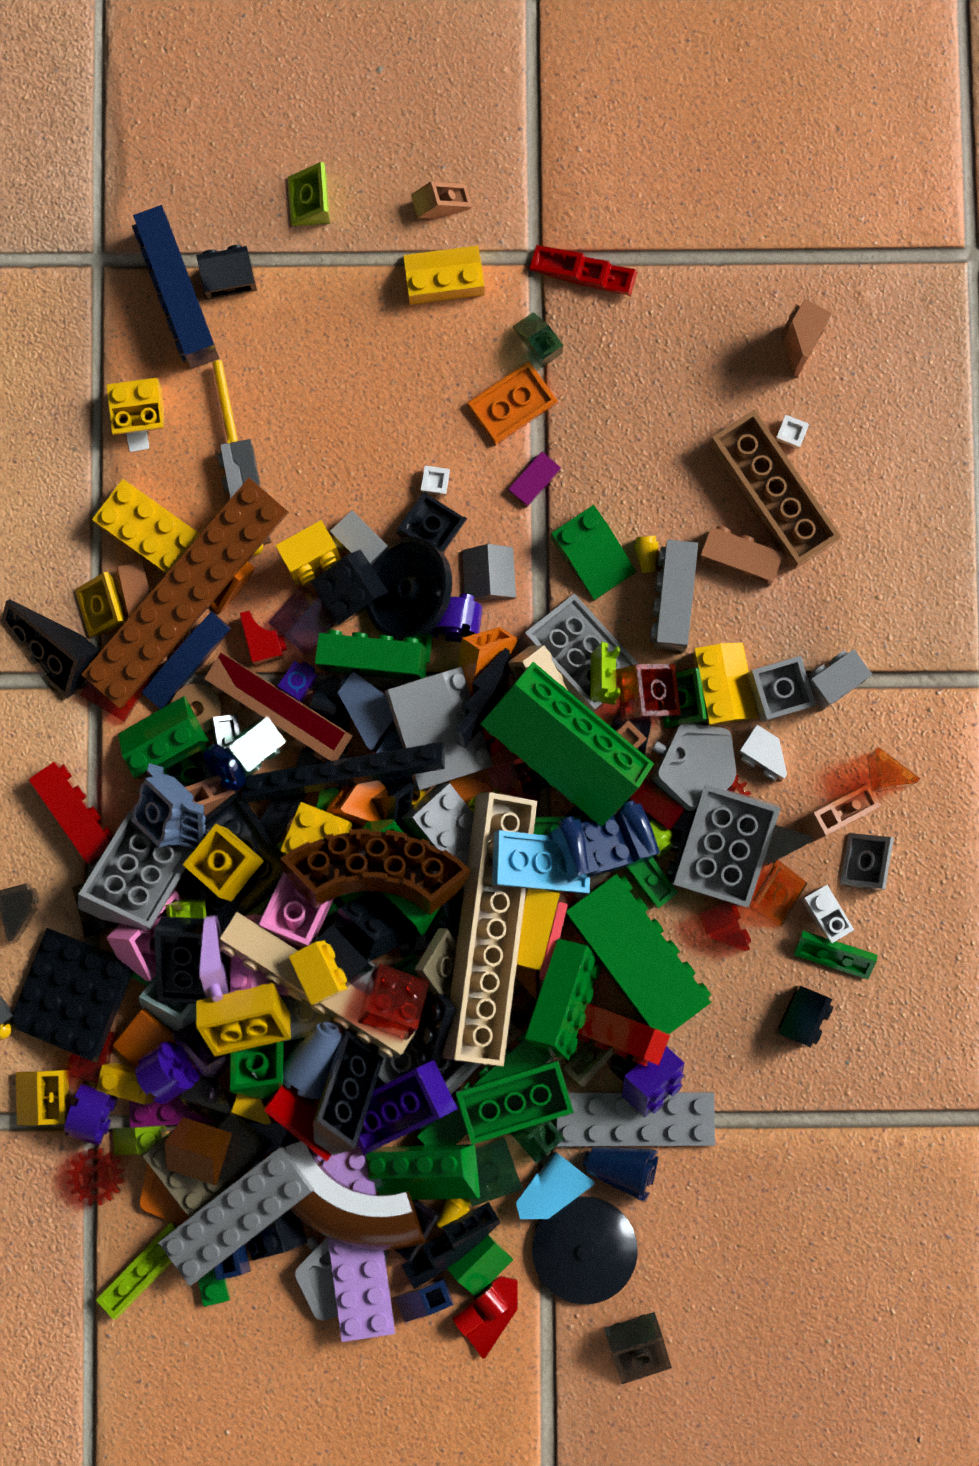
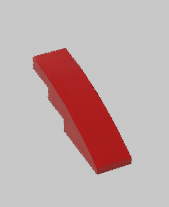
M540 245L535 247L529 268L532 271L553 278L631 296L637 276V271L633 268L611 265L609 261L585 257L580 252Z

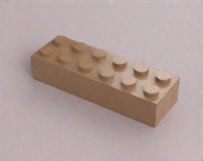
M755 409L711 438L709 445L794 570L839 540L841 535Z

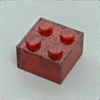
M636 664L616 669L617 686L620 688L619 703L622 721L655 720L681 715L675 664Z
M380 963L370 975L357 1022L408 1040L417 1030L430 982Z

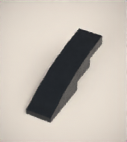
M507 648L472 682L474 695L463 705L465 718L454 729L457 743L464 748L482 729L483 726L480 724L497 704L504 690L511 669L508 664L511 660L510 651Z
M489 1202L443 1226L445 1234L422 1246L424 1253L415 1257L412 1262L408 1261L402 1264L413 1289L436 1277L459 1261L500 1224V1220Z

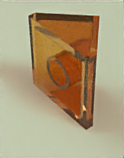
M879 747L867 755L873 792L908 788L920 780L918 776Z
M776 860L771 864L754 892L749 908L782 927L808 883L781 861Z

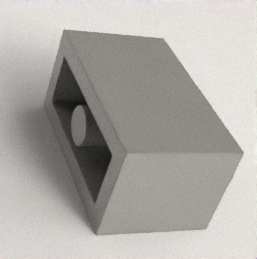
M353 510L330 531L333 537L332 540L339 551L342 552L345 549L350 554L361 549L371 566L388 547Z

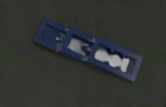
M210 612L174 652L142 693L158 708L162 709L167 706L176 692L185 686L198 668L203 666L231 628L217 615Z

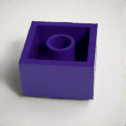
M666 1046L659 1065L648 1062V1065L644 1066L638 1063L624 1076L622 1097L644 1118L650 1112L655 1114L663 1106L665 1098L669 1095L673 1097L681 1089L685 1063Z

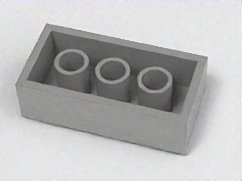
M667 539L665 546H661L658 552L657 566L662 568L661 572H658L656 576L654 591L659 592V597H655L653 602L652 617H656V623L652 624L649 642H654V650L684 653L688 646L698 550L697 542Z
M450 783L438 784L401 819L418 840H427L430 845L442 851H448L467 866L474 813ZM465 884L459 890L462 895L464 894Z

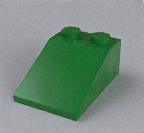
M594 504L551 533L552 542L594 601L636 573L635 568L609 525Z

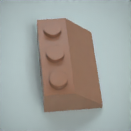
M807 299L803 300L801 306L797 304L794 306L782 331L786 334L783 344L793 376L797 378L832 315L831 312Z

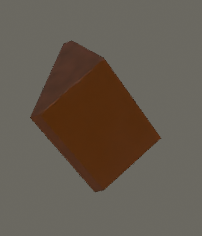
M183 1117L165 1141L167 1169L212 1185H217L232 1133Z

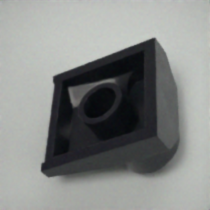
M424 491L399 525L396 533L400 538L418 537L428 540L437 545L445 554L467 518L456 513Z

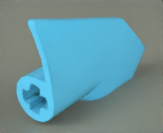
M555 1151L541 1171L536 1173L522 1195L516 1201L520 1219H549L592 1187L595 1182Z

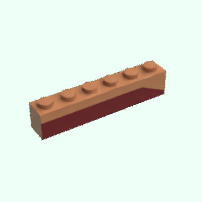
M219 654L204 678L212 683L210 686L212 690L220 695L227 693L232 696L230 700L232 703L242 709L247 706L253 710L251 712L253 717L262 722L267 719L273 723L271 727L273 730L282 735H285L287 732L294 737L293 743L303 749L307 746L314 750L313 756L323 762L338 760L352 738L351 734L226 654Z

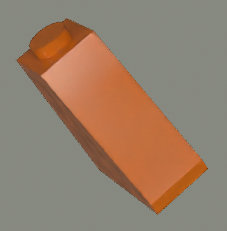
M501 627L462 638L457 668L462 667L471 697L474 695L472 682L505 648L511 654L517 643V638Z
M379 780L343 786L326 811L362 826L369 821L382 820L371 798L386 787Z

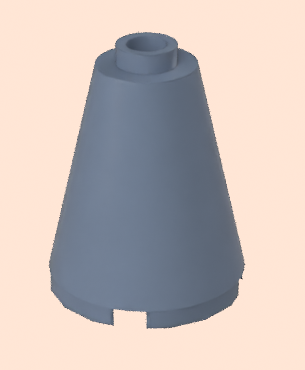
M331 1022L318 1023L283 1063V1084L290 1089L292 1085L299 1089L297 1094L303 1097L321 1099L341 1039V1033L335 1024Z

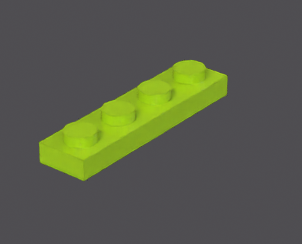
M170 1223L96 1299L112 1319L117 1320L172 1263L159 1242L177 1228L175 1224Z

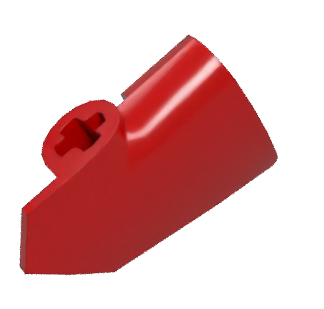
M500 1276L479 1293L470 1305L452 1318L455 1325L469 1339L482 1359L486 1358L518 1310L517 1279Z

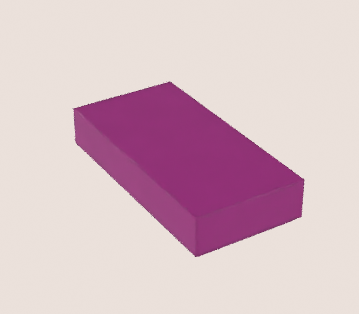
M541 452L508 491L528 507L558 474L561 467Z

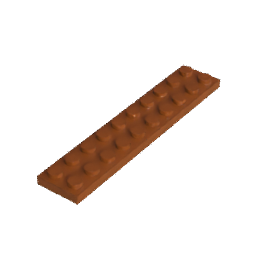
M248 478L81 675L118 708H123L287 516L289 511L251 478Z

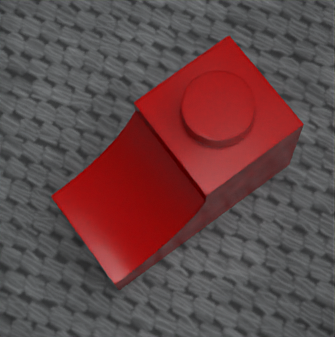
M250 610L241 612L240 616L254 666L284 659L283 651L287 650L284 636H279L276 630L269 631L260 627L255 622Z

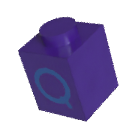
M294 661L278 684V688L302 703L318 679L314 673L316 669L305 661L301 664Z

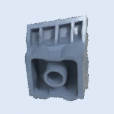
M149 763L147 769L148 778H145L144 783L140 786V796L137 804L133 807L131 821L158 847L182 845L196 849L206 836L204 805L194 803L193 795L174 777L165 775L163 767Z

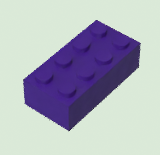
M434 1060L373 1091L357 1142L363 1155L457 1110V1106Z

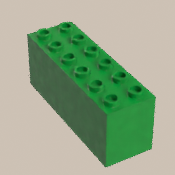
M535 662L529 665L480 724L490 735L495 736L510 752L515 753L530 769L540 774L549 785L559 790L572 804L578 806L592 821L597 822L601 827L640 787L654 765L651 760Z
M616 874L568 909L565 915L590 950L599 959L604 969L643 1022L649 1027L670 1034L712 1002L709 997L712 994L703 983L698 984L693 978L696 973L687 961L681 962L677 956L680 951L673 941H666L661 934L664 932V929L655 918L650 920L645 912L649 909L640 897L635 899L630 893V890L633 888L624 876L619 878Z

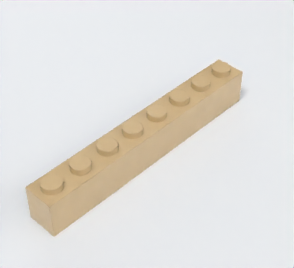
M237 912L218 940L221 946L220 950L230 957L235 955L242 959V964L254 972L259 970L266 975L265 979L275 986L281 984L289 989L288 994L300 1001L304 999L310 1003L289 958L297 950ZM349 985L348 989L320 1004L310 1006L315 1012L321 1015L326 1013L334 1018L333 1022L342 1029L350 1028L356 1032V1037L362 1042L375 1044L379 1047L378 1051L388 1058H398L402 1055L418 1028L352 985Z

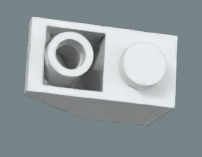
M756 725L738 754L742 756L741 760L751 767L757 765L764 770L763 774L773 781L779 779L782 781L786 777L787 771L779 738Z
M828 885L820 887L801 899L813 921L830 943L837 941L854 930Z

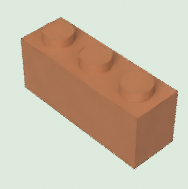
M722 526L710 528L699 557L700 561L763 584L772 585L784 554L779 551L777 546L765 543L763 546L755 543V539L750 536L740 535L739 537L730 534L731 530Z

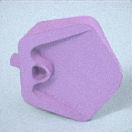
M209 916L204 919L200 959V979L206 998L212 996L213 1001H220L223 999V994L229 993L228 963L226 954L220 950L221 946L218 942L221 937V930L217 916Z

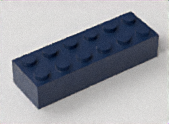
M159 205L133 215L136 224L131 226L141 247V253L149 269V274L158 293L157 296L166 317L171 316L166 318L174 339H179L175 341L183 363L188 362L191 369L220 359L163 206Z

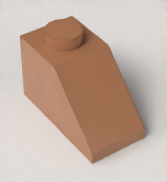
M431 181L411 194L418 218L437 219L469 210L473 207L466 184Z

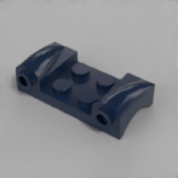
M634 801L623 804L620 807L621 810L614 814L602 827L595 821L591 820L581 823V820H574L573 817H568L558 822L559 827L550 832L548 836L559 846L564 855L566 880L568 883L645 862L660 854L649 819L641 804H635Z

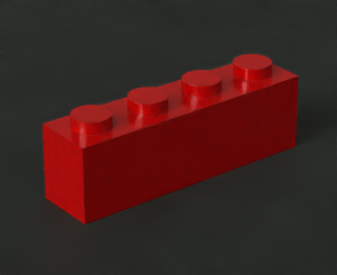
M52 762L28 780L86 863L93 865L100 860L114 834L108 827L105 829L99 822L102 817L94 806L89 808L84 799L87 796L79 785L75 787L70 781L72 774L64 764L60 766L58 763Z
M587 1004L584 1012L585 1023L581 1029L579 1028L577 1039L589 1043L591 1038L594 1040V1046L607 1051L609 1046L614 1048L612 1053L627 1058L629 1054L634 1055L632 1061L647 1066L648 1062L656 1065L660 1064L670 1038L669 1034L592 1004Z

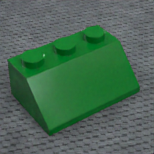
M185 696L118 733L122 757L134 779H144L148 776L147 769L149 763L158 765L200 742L204 744L209 742Z

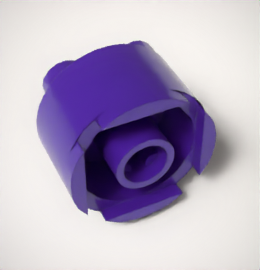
M459 594V597H451L444 616L429 634L438 638V634L446 636V641L461 642L463 637L480 633L482 605L474 601V596L470 594Z
M166 1041L137 1060L139 1065L135 1067V1074L138 1083L146 1094L151 1092L156 1097L154 1101L159 1104L170 1102L193 1087L195 1082L199 1080V1074L188 1057L189 1051L185 1045L181 1043L176 1045Z
M82 1084L75 1095L79 1100L77 1099L74 1106L71 1105L64 1132L66 1136L100 1146L104 1134L107 1135L112 1119L108 1117L110 1111H114L118 1097Z

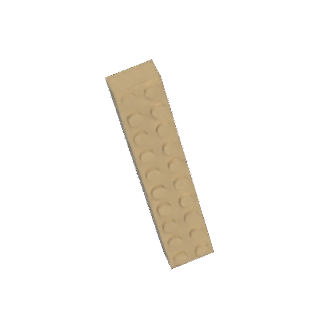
M491 792L476 795L467 867L471 871L464 886L450 1000L456 1007V1011L442 1053V1058L504 1066L526 888L492 885L494 831L501 830L533 834L537 801Z

